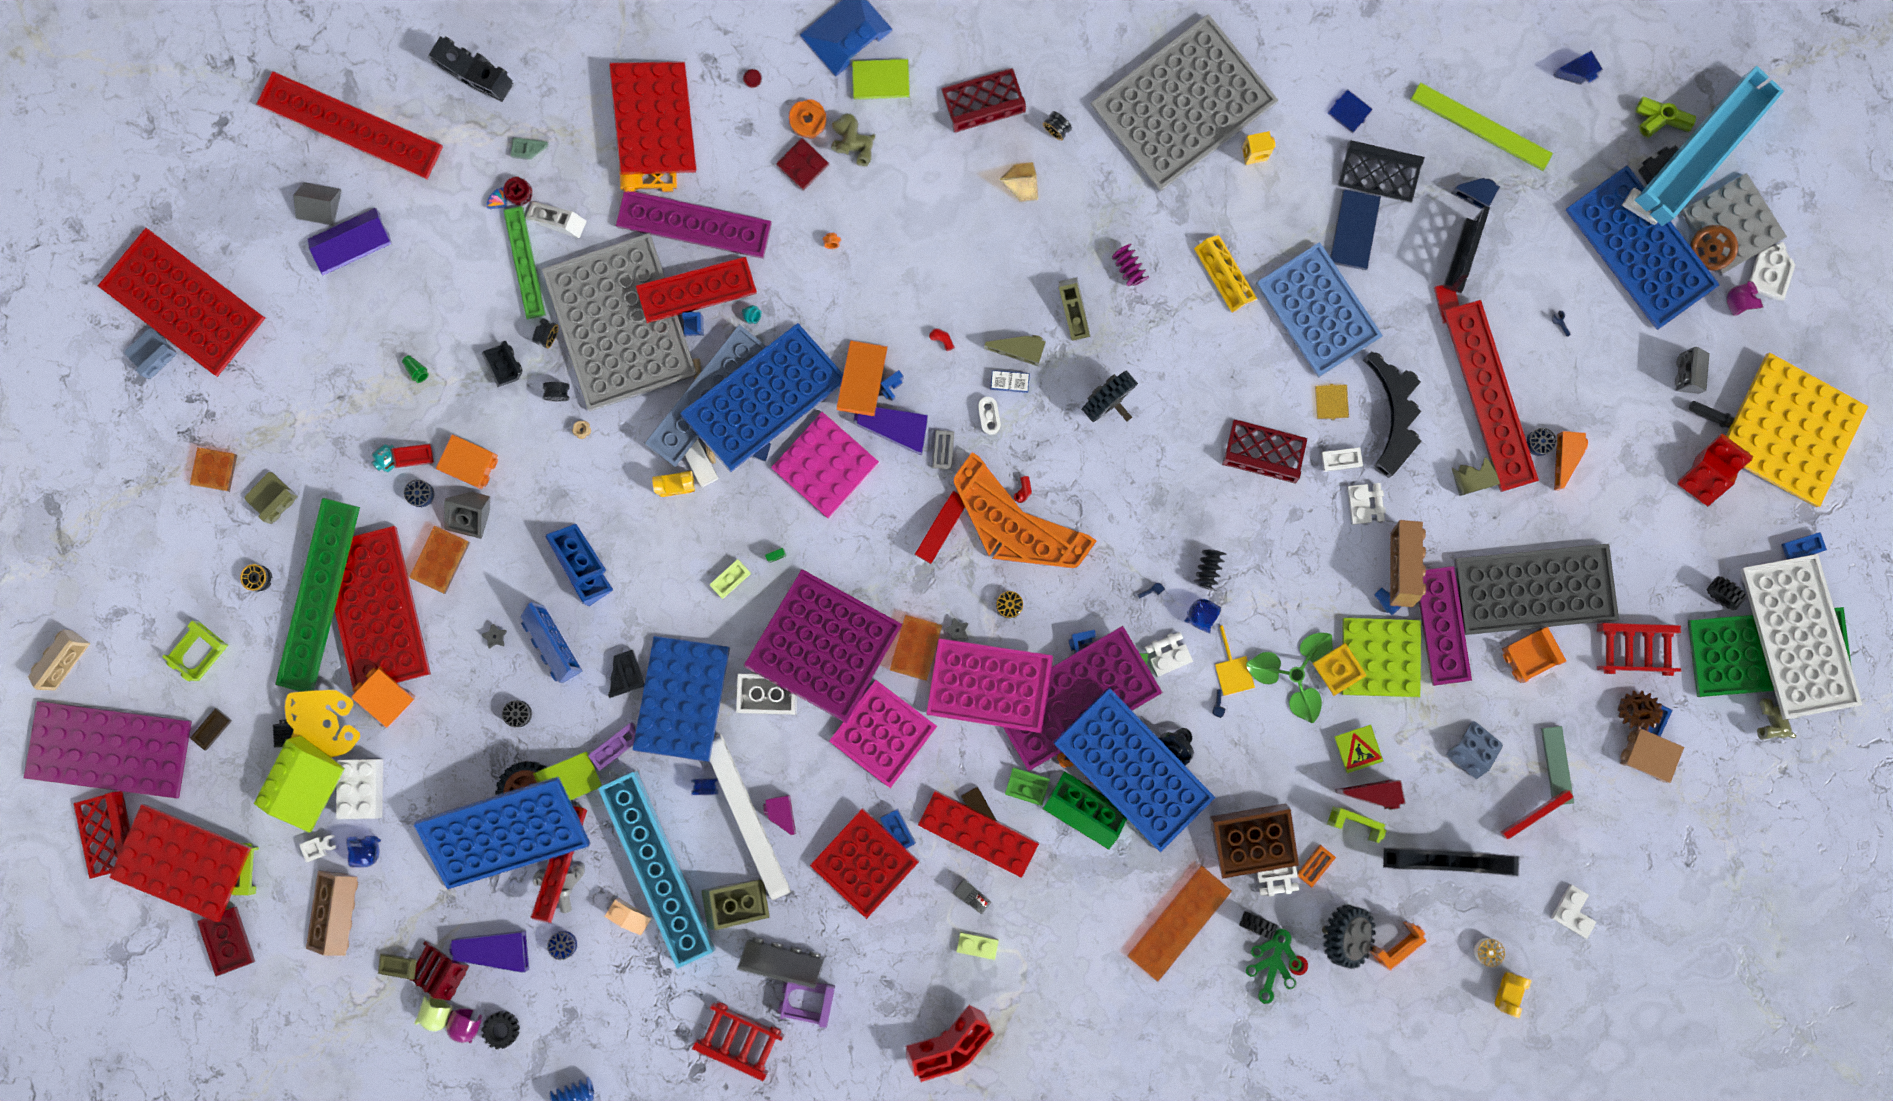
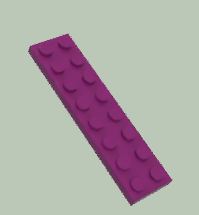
M634 191L624 192L616 227L645 234L650 233L654 236L764 259L772 221Z

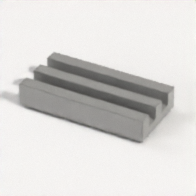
M935 430L933 469L951 470L954 431ZM939 435H943L941 462L937 464ZM950 435L948 465H944L946 436Z

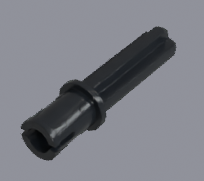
M1692 401L1689 404L1688 410L1690 412L1720 424V427L1730 428L1734 422V417H1731L1729 413H1722L1697 401Z

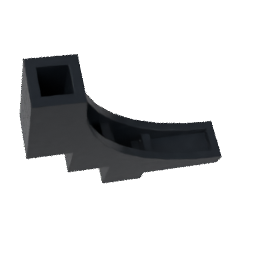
M1371 351L1363 361L1374 371L1382 383L1390 407L1388 441L1374 467L1390 478L1422 442L1415 431L1407 429L1421 413V410L1418 409L1419 406L1414 401L1407 400L1421 381L1412 371L1405 370L1399 374V370L1395 366L1388 365L1383 361L1384 358L1379 353Z
M1383 848V868L1519 876V856L1479 851Z

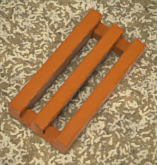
M1319 845L1297 872V875L1312 888L1336 857L1322 845ZM1323 851V854L1319 857V859L1315 862V864L1311 867L1307 874L1303 876V873L1307 870V868L1311 865V863L1315 860L1319 853ZM1328 855L1329 859L1325 862V864L1321 867V869L1317 872L1313 879L1309 881V877L1313 874V872L1317 869V867Z

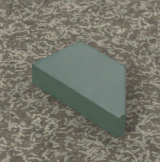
M513 137L510 156L512 158L531 160L547 148L549 143L547 141Z

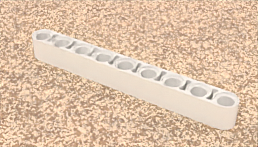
M721 734L714 736L710 762L769 896L772 900H775L791 892L724 738Z

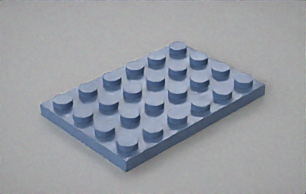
M1320 242L1256 282L1257 287L1318 378L1383 337Z

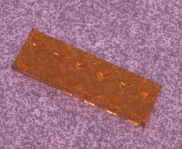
M1201 865L1127 956L1158 982L1230 895L1232 890Z

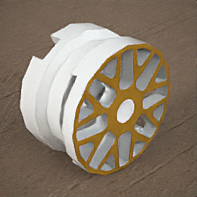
M1488 937L1478 940L1473 949L1476 960L1489 967L1501 964L1505 957L1503 945L1499 941Z

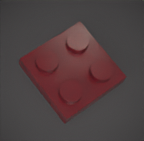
M801 138L776 163V166L804 191L829 166V162L806 140Z

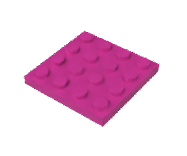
M821 412L771 468L829 519L876 467L879 461L824 412Z
M875 680L858 702L847 723H842L829 742L891 788L937 726L879 681Z

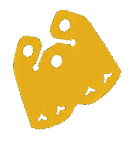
M336 690L289 693L285 701V716L288 724L294 729L291 738L304 737L330 758L349 752L360 739V732L351 725H345L341 729L337 737L338 739L334 741L333 737L339 729L338 719L333 712L326 709V705H330L339 715L346 716L353 707V700ZM291 699H293V701L296 702L293 706H291ZM341 700L346 703L344 709L338 707V702ZM292 714L297 716L295 721L293 720L294 717L292 716ZM326 719L331 721L329 728L323 726V721ZM345 733H352L353 739L346 740Z

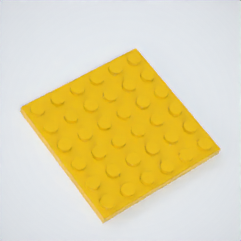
M1766 353L1726 436L1753 456L1752 461L1744 469L1812 506L1820 507L1869 406L1776 355Z

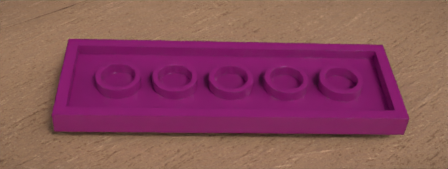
M1454 566L1426 570L1423 577V584H1426V592L1420 598L1419 606L1432 686L1472 681Z

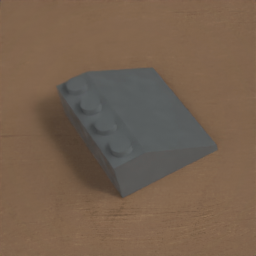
M753 937L745 945L737 970L815 989L820 979L824 957H821V953L810 951L808 954L802 952V949L791 946L788 949L784 948L781 943L772 942L767 944L764 943V939Z

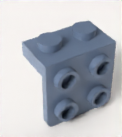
M153 328L146 330L125 350V355L138 367L136 372L147 379L155 376L178 354Z
M1473 721L1468 726L1460 742L1450 748L1446 755L1471 776L1478 779L1490 771L1503 744L1481 725Z

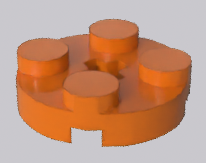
M812 99L795 103L789 113L790 126L801 137L815 138L824 130L827 123V116L823 106ZM809 114L812 115V121L806 123L803 117H808Z

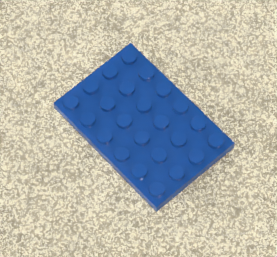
M653 637L633 751L710 762L730 647Z

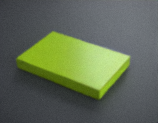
M908 59L852 61L854 100L910 97Z
M587 751L533 774L537 783L559 777L570 801L602 786Z

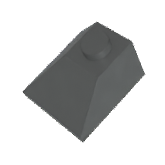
M468 492L446 498L444 501L445 530L482 539L490 512V496Z

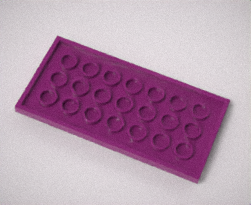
M1123 626L1051 668L1041 733L1003 727L1028 771L1062 752L1053 742L1108 687L1131 711L1163 693Z
M37 701L24 779L179 798L192 721Z

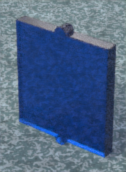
M1347 89L1339 99H1336L1334 106L1328 114L1354 133L1361 123H1365V118L1373 109Z

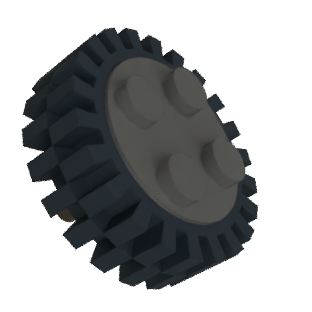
M1127 370L1118 376L1113 374L1106 380L1103 386H1098L1087 398L1089 401L1081 410L1092 422H1095L1115 408L1123 416L1124 420L1128 422L1132 416L1123 407L1121 402L1138 383Z
M1344 904L1342 907L1336 908L1337 912H1332L1333 918L1328 919L1330 926L1326 925L1322 928V932L1325 933L1323 938L1327 939V941L1323 942V947H1326L1324 952L1328 955L1327 959L1331 960V963L1348 969H1355V967L1358 968L1360 964L1365 963L1364 958L1368 959L1370 956L1368 952L1373 950L1370 944L1375 943V939L1372 936L1376 935V931L1372 929L1376 926L1372 922L1374 918L1370 916L1371 913L1357 906Z

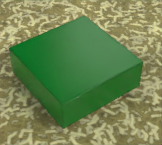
M784 548L765 554L769 563L787 556Z

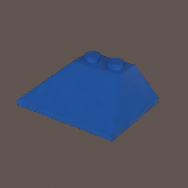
M841 0L803 31L800 36L837 77L850 66L849 60L874 39L878 42L882 40L893 29L868 0Z

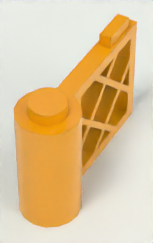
M619 167L620 189L624 192H635L638 189H662V192H673V189H677L676 173H668L673 177V184H665L660 180L664 174H660L658 177L655 174H650L655 180L651 184H643L642 178L646 174L620 175Z

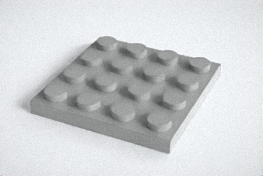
M1747 173L1680 211L1694 235L1700 229L1709 225L1727 227L1735 234L1738 241L1737 255L1730 265L1717 270L1719 275L1787 237ZM1709 233L1702 237L1704 242L1712 238ZM1720 233V234L1718 235V237H1717V238L1720 239L1723 243H1724V241L1727 239V238H1726L1723 234H1721V233ZM1712 244L1710 250L1716 251L1717 246ZM1724 247L1722 255L1727 256L1730 248ZM1709 257L1712 263H1717V257Z

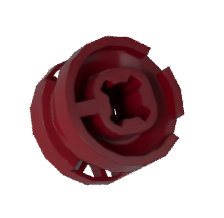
M512 177L506 181L503 187L505 197L517 206L527 204L533 196L532 187L524 178Z

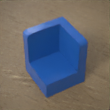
M701 312L682 313L684 335L704 336V317Z

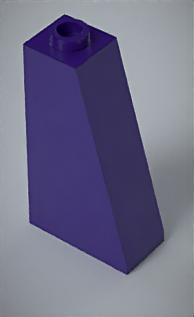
M876 407L875 416L855 413L854 421H857L858 427L911 452L922 455L928 415Z
M526 931L456 938L451 940L449 945V953L453 956L454 961L520 973L529 970Z

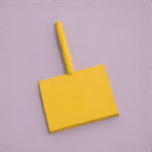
M1220 625L1221 635L1229 660L1215 664L1223 696L1255 688L1252 675L1246 666L1248 662L1247 656L1232 660L1224 627Z

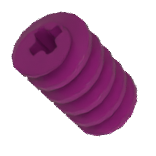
M1127 244L1118 249L1112 255V259L1117 260L1115 263L1117 267L1121 266L1119 272L1125 273L1122 278L1128 280L1126 285L1136 286L1149 279V276L1143 277L1146 269L1139 270L1142 266V263H1136L1139 256L1133 257L1132 254L1136 250H1129L1128 248L1132 244Z

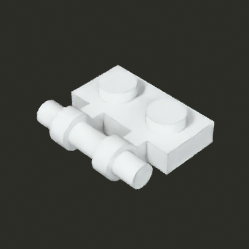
M1381 483L1373 484L1374 491L1368 492V484L1347 487L1351 525L1371 523V515H1377V522L1385 521L1384 514L1386 513V508L1383 507L1382 497L1384 492L1381 490ZM1369 498H1375L1376 508H1370Z
M1181 632L1170 633L1166 638L1159 641L1154 640L1150 645L1145 646L1147 654L1153 651L1156 654V657L1149 660L1157 677L1193 662L1186 644L1179 647L1176 641L1183 639ZM1170 644L1172 650L1162 654L1161 648Z
M1296 866L1257 873L1258 882H1266V887L1259 888L1260 896L1268 895L1270 897L1277 893L1291 894L1292 891H1299L1298 883L1291 884L1290 878L1298 877ZM1283 879V885L1273 886V881Z

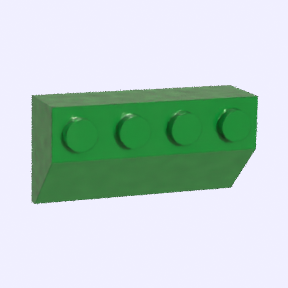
M1065 771L1043 807V810L1108 850L1119 838L1127 821V818L1106 796Z

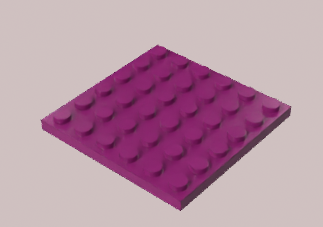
M801 569L746 660L744 667L847 723L901 629L902 624Z

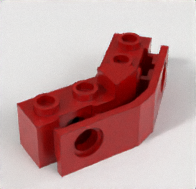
M968 1005L947 1031L945 1030L941 1033V1036L905 1046L907 1062L913 1075L918 1076L920 1082L960 1071L973 1061L993 1037L994 1032L984 1012Z

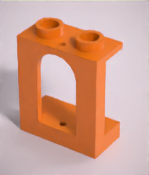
M1404 921L1403 924L1410 931V934L1388 952L1373 946L1371 954L1382 967L1391 971L1427 942L1424 938L1425 932L1419 925L1416 926L1414 923L1411 924Z

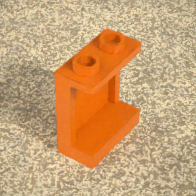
M451 435L436 469L482 490L490 480L489 474L491 470L495 469L498 463V455L455 435Z
M1548 627L1541 628L1502 648L1504 660L1507 664L1510 663L1513 669L1512 675L1520 683H1526L1538 674L1566 662Z
M381 666L377 669L373 667L366 675L368 679L363 684L359 682L352 689L354 694L351 698L388 728L416 696L410 691L407 692L382 670Z

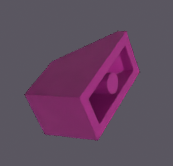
M790 795L766 799V804H763L764 815H768L770 821L788 834L795 835L796 828Z

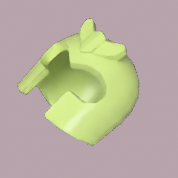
M424 996L414 1024H420L429 1031H439L446 1027L453 1006L444 1000L433 999L432 997H429L427 1001L426 996Z

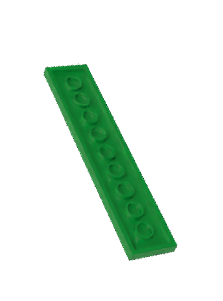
M322 498L275 685L299 692L314 691L360 510L358 506L327 498Z

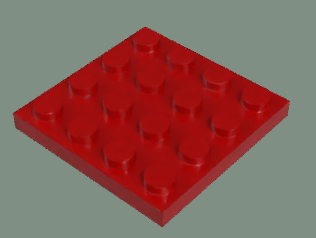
M862 808L811 863L810 867L867 919L920 861Z

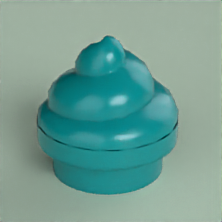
M750 305L742 309L743 318L747 323L756 324L759 322L762 313L757 306Z

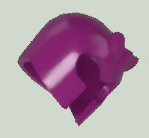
M1753 281L1737 285L1728 292L1726 301L1733 316H1737L1746 310L1764 308L1761 298L1759 299L1755 295L1758 293V290Z
M461 1008L452 1011L446 1024L447 1035L455 1042L472 1043L479 1030L483 1017L482 1014L478 1016L477 1021L470 1020L473 1013L472 1009Z

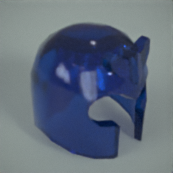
M1197 599L1187 611L1188 616L1184 622L1190 623L1195 628L1210 634L1211 626H1213V623L1218 618L1222 607L1208 599Z
M365 836L363 839L348 837L346 844L349 867L364 868L373 866L380 855L378 843L381 842V839L378 836Z

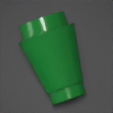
M411 355L403 358L402 363L412 381L421 383L428 378L429 373L425 366Z

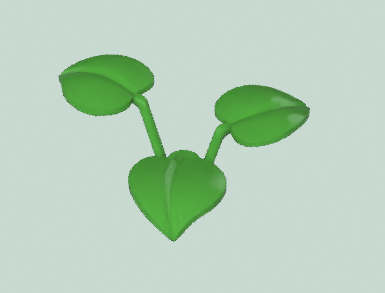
M1316 633L1306 637L1300 645V652L1307 658L1301 667H1293L1290 671L1280 670L1281 660L1272 652H1263L1248 661L1246 666L1250 674L1263 684L1276 683L1279 679V673L1289 675L1293 682L1298 683L1300 692L1294 693L1290 698L1289 706L1291 711L1297 717L1309 723H1314L1320 714L1322 699L1319 692L1314 688H1308L1304 691L1301 682L1305 678L1303 669L1309 660L1314 663L1333 651L1332 635L1330 633Z

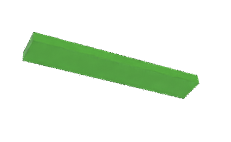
M522 206L503 210L526 318L533 319L546 316L524 209Z

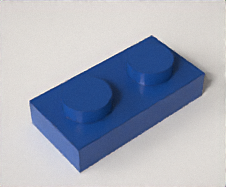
M1821 532L1781 544L1786 560L1810 556L1827 550Z
M898 808L880 818L885 829L906 849L916 844Z

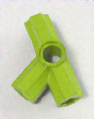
M1644 96L1640 98L1635 109V113L1648 117L1638 126L1639 132L1647 138H1650L1666 124L1689 133L1696 122L1695 115L1677 109L1674 104H1663ZM1663 111L1668 114V117L1663 114Z

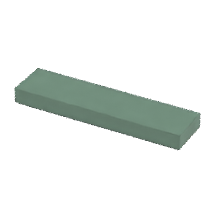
M1562 726L1541 728L1551 796L1553 798L1565 789L1570 790L1573 795ZM1573 797L1572 799H1570L1569 801H1567L1566 803H1564L1563 805H1565V804H1573V803H1574V797Z

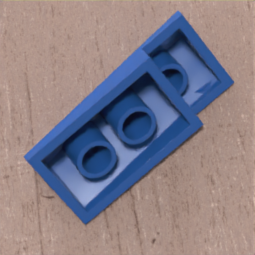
M577 524L546 534L547 541L583 604L591 606L613 591V588L604 576L606 572L605 567Z

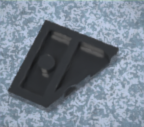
M634 650L614 656L611 686L608 693L609 698L644 687L645 683Z

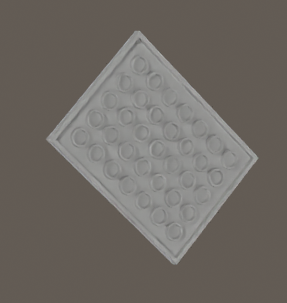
M1208 14L1091 102L1090 106L1159 192H1161L1278 102V99Z
M650 233L542 269L589 412L697 375L678 315L646 323L636 285L665 278Z

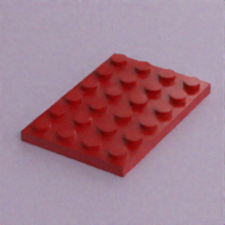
M685 62L610 63L609 70L620 175L696 173Z
M141 804L109 878L215 922H220L251 847L146 804Z

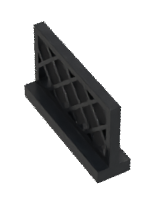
M1353 140L1347 143V151L1338 183L1339 187L1408 203L1413 202L1421 166L1424 163L1425 157ZM1350 154L1357 155L1361 163L1352 167L1349 162ZM1370 159H1375L1380 167L1371 172L1366 162ZM1389 163L1395 164L1398 169L1391 176H1389L1384 168ZM1363 164L1368 174L1359 179L1354 169ZM1407 167L1416 169L1414 177L1410 180L1403 173V170ZM1382 169L1387 178L1378 183L1373 173ZM1349 172H1352L1357 180L1353 184L1343 183L1345 175ZM1400 173L1405 183L1396 188L1391 177ZM1369 175L1375 184L1370 189L1365 188L1361 180ZM1387 180L1393 187V190L1389 193L1383 192L1379 186ZM1405 184L1410 189L1409 198L1401 196L1398 191Z
M1484 206L1474 219L1466 218L1464 220L1443 288L1460 294L1463 292L1490 207Z

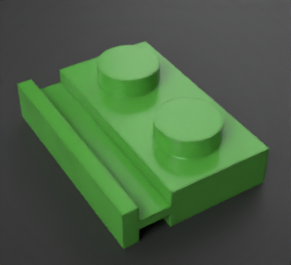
M1012 768L1005 795L1042 806L1050 779Z

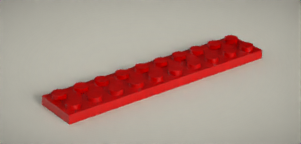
M272 71L256 105L426 180H428L443 149V146L437 142Z
M1478 300L1444 310L1443 314L1484 443L1500 484L1498 486L1500 492L1539 481L1482 301Z

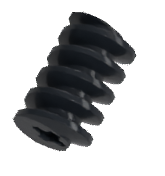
M1214 549L1202 550V554L1206 557L1200 558V561L1204 564L1198 565V569L1202 572H1196V576L1200 579H1195L1194 583L1201 588L1217 591L1212 587V585L1219 584L1214 578L1221 577V575L1216 573V570L1223 569L1218 563H1224L1225 560L1220 558V556L1227 554Z

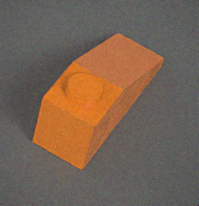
M1562 431L1557 434L1555 491L1565 488L1588 447L1586 433Z

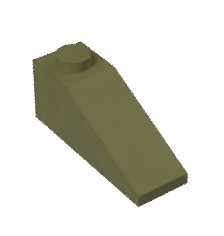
M1078 278L1059 281V291L1072 341L1090 337Z
M1032 335V337L1021 336L985 342L984 349L1038 366L1046 341H1043V338L1037 335Z

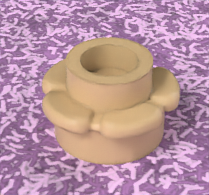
M587 421L575 422L572 429L573 434L579 439H585L591 433L590 424Z

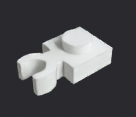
M335 835L326 836L323 841L321 837H317L300 844L306 863L326 856L325 849L334 850L338 848V844L333 846L329 844V840L335 838Z

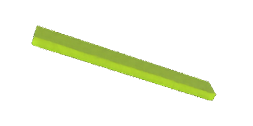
M1421 82L1410 99L1541 171L1545 170L1553 155L1552 152Z

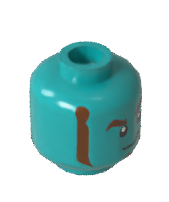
M383 444L372 453L374 461L371 463L378 471L382 469L384 472H390L395 468L391 449L395 447L392 444L390 446Z

